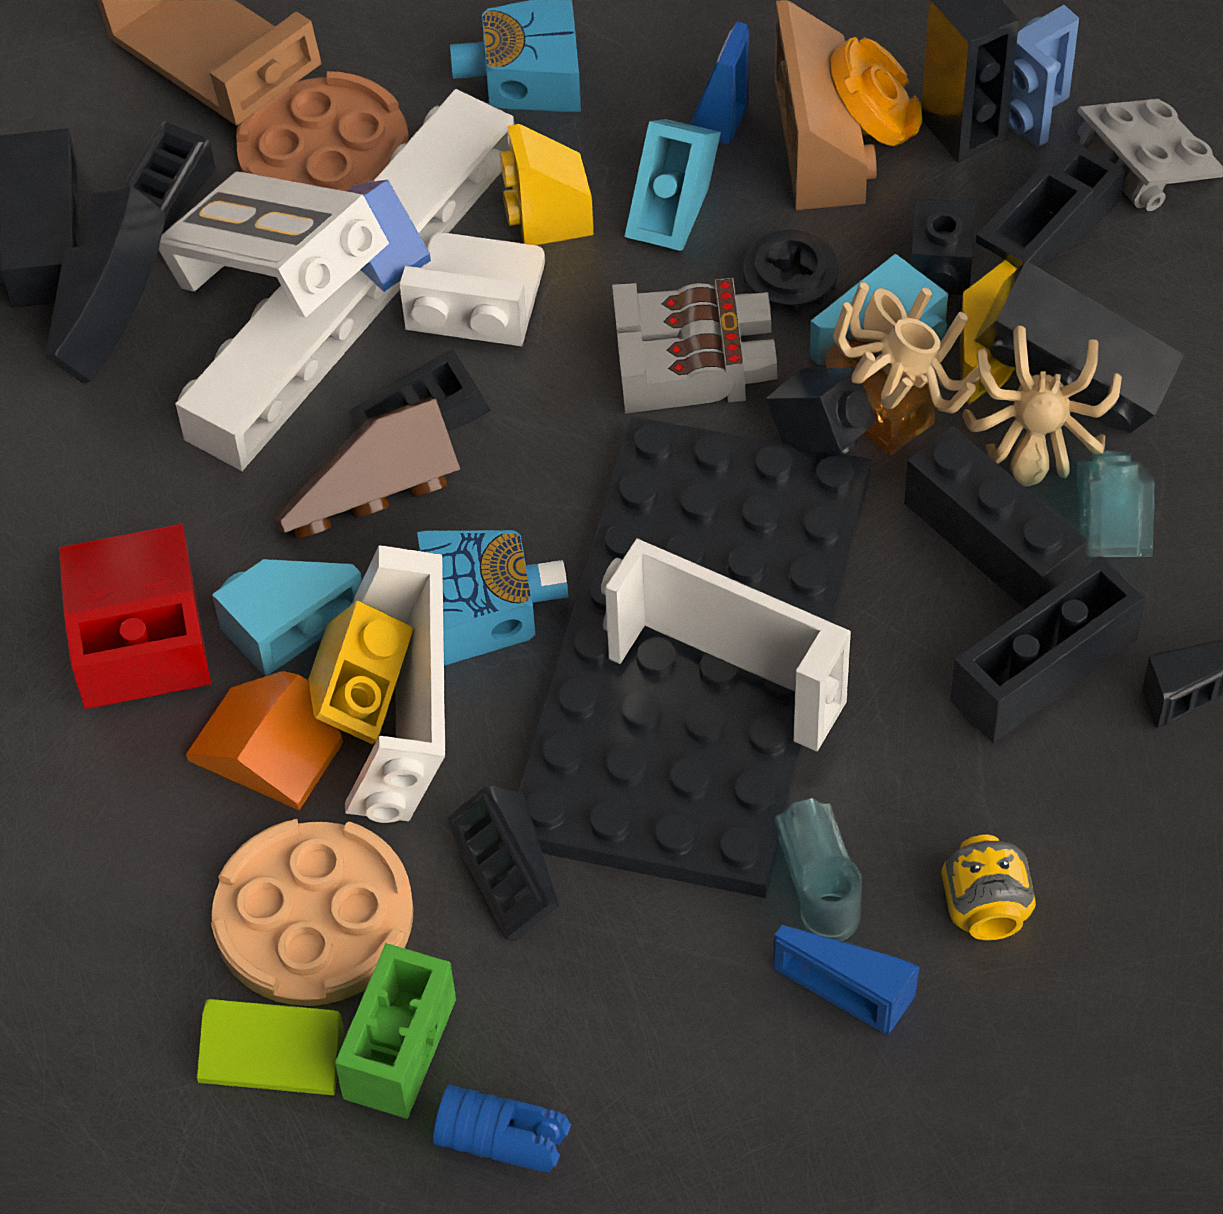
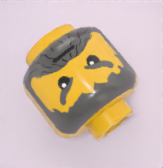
M978 835L968 838L960 845V849L956 850L946 859L942 867L941 875L953 924L964 931L970 932L971 936L976 939L998 940L1015 934L1022 928L1023 922L1030 917L1036 906L1026 855L1024 851L1012 843L999 841L997 837L992 835Z

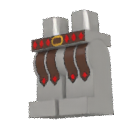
M733 278L715 280V286L696 283L676 291L637 293L636 283L612 285L625 414L711 403L727 397L728 403L746 401L745 384L778 379L774 339L741 342V336L772 333L768 293L735 295Z

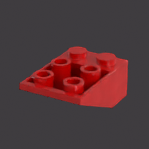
M183 523L59 547L64 618L71 665L84 709L212 685Z

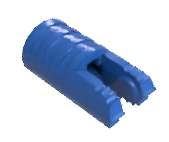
M449 1084L438 1110L433 1144L434 1146L469 1153L481 1158H489L501 1163L550 1173L551 1169L556 1167L560 1157L555 1144L560 1145L563 1138L568 1135L571 1123H569L565 1114L551 1109L548 1110L544 1107Z

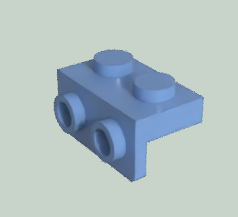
M1065 5L1060 6L1043 17L1032 19L1022 30L1018 31L1008 126L1015 133L1022 134L1037 148L1048 142L1052 108L1068 99L1070 95L1079 17Z

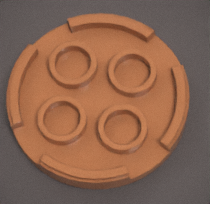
M327 71L326 77L296 82L238 125L236 133L239 166L243 173L347 191L356 184L374 181L389 164L394 151L401 144L409 142V134L405 118L399 109V103L386 89L358 75Z

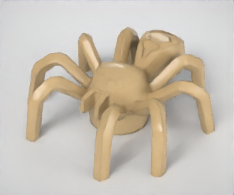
M860 282L851 304L849 302L843 304L833 333L834 342L845 357L856 358L862 356L852 373V382L857 384L863 383L868 377L883 368L888 375L881 393V402L884 408L893 409L901 402L913 385L922 388L927 383L931 401L939 411L951 414L957 412L976 391L974 384L980 379L979 368L977 366L963 380H951L940 363L967 324V315L959 312L940 342L935 331L927 324L919 321L933 294L928 288L920 290L908 316L901 301L892 292L879 288L874 291L865 310L863 319L864 329H862L859 313L869 286L865 282ZM848 325L850 333L856 340L873 343L854 348L850 347L845 338ZM873 353H881V355L875 358ZM938 384L949 391L958 392L950 401L945 400L941 397Z
M1017 326L1014 329L1013 337L1016 373L1021 383L1018 391L1000 389L990 373L986 349L977 351L979 375L988 394L993 399L1014 401V405L976 420L970 410L965 409L962 417L971 432H980L1015 416L1016 420L1012 423L997 450L995 444H987L985 449L987 455L999 464L1009 454L1022 429H1026V433L1014 449L1010 471L1013 477L1023 486L1038 484L1049 470L1046 433H1050L1057 474L1062 478H1066L1069 475V460L1061 429L1063 425L1093 454L1101 455L1104 453L1105 435H1098L1095 439L1070 416V412L1094 418L1101 417L1117 402L1122 377L1117 373L1113 375L1108 396L1096 406L1069 401L1070 396L1086 389L1091 382L1098 362V341L1094 339L1089 340L1086 364L1081 375L1076 381L1063 386L1060 382L1061 375L1055 374L1054 377L1046 375V372H1040V375H1030L1026 328Z

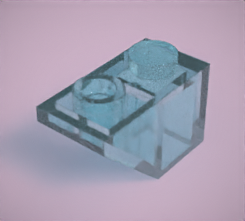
M1104 451L1101 455L1093 454V461H1077L1081 535L1088 540L1086 551L1088 557H1153L1155 481L1140 461H1131V453L1124 451Z

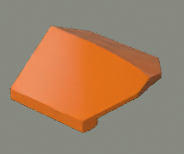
M281 671L231 687L186 753V757L191 763L300 811L342 746L343 739L338 728L314 718L309 681L298 674Z

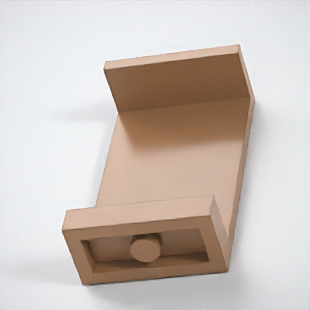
M97 0L110 40L236 126L322 64L312 22L298 12L293 13L277 26H274L236 0Z

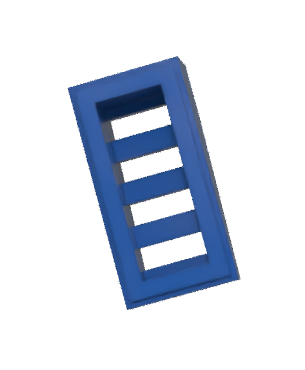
M737 21L726 38L690 122V125L721 132L719 142L726 144L733 141L749 104V29L747 24Z
M781 925L774 936V970L883 1034H890L916 995L919 967L913 963L785 925Z

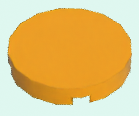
M853 37L837 47L830 58L831 75L840 98L859 125L876 140L890 146L902 144L917 134L922 124L921 104L916 95L909 99L903 87L909 83L907 74L891 53L876 41L863 38L858 42V38Z

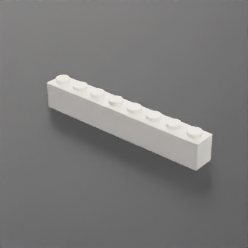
M457 89L450 94L440 107L436 106L430 110L423 126L407 144H401L394 151L389 164L374 180H389L426 247L432 235L440 232L449 233L502 172L499 153L509 151L507 126L514 125L513 116ZM359 270L306 318L298 316L284 289L280 286L270 298L263 299L256 306L251 319L233 339H228L221 345L215 360L197 380H191L181 391L176 408L184 440L243 471L400 290V282L383 292Z

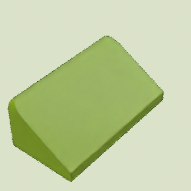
M208 999L205 1001L202 1016L197 1074L198 1083L334 1095L338 1077L335 1061L345 1036L341 1014L334 1010Z

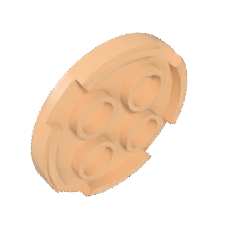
M294 819L271 826L245 842L230 857L218 876L220 882L213 900L211 924L220 955L232 974L242 984L259 995L277 1002L300 1006L323 1005L347 999L366 990L385 943L405 948L411 933L413 922L412 893L408 875L402 862L383 839L372 831L349 821L346 825L330 822L298 823V820Z

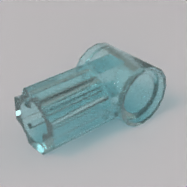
M815 799L792 803L788 810L776 816L775 826L801 903V924L806 932L838 941L844 940L857 930L861 919V873L857 866L849 859L831 805L819 803ZM824 896H835L841 898L842 900L829 902L822 900L820 898Z

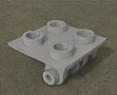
M1160 99L1080 106L1077 110L1085 119V122L1081 124L1077 131L1080 137L1079 144L1125 169L1122 191L1137 208L1145 207L1147 211L1157 209L1165 200L1166 196L1162 190L1166 184L1223 177V166L1212 155L1213 152L1209 145L1196 138L1177 118L1178 115L1174 108Z

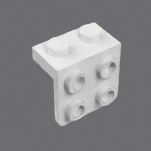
M440 232L432 235L427 246L431 261L421 268L405 266L400 281L405 330L522 346L545 265L544 250L536 245Z

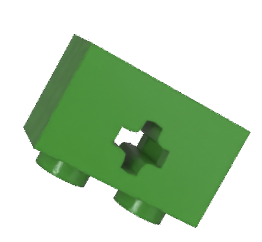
M385 943L335 1061L344 1100L408 1119L456 1001L451 962Z

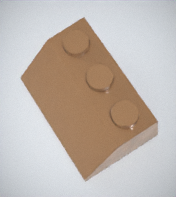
M789 0L776 1L775 85L796 210L865 204L867 180L876 179L877 174L874 145L863 144L862 136L868 135V133L849 113L837 92L831 75L830 58L834 50L845 42L844 35Z

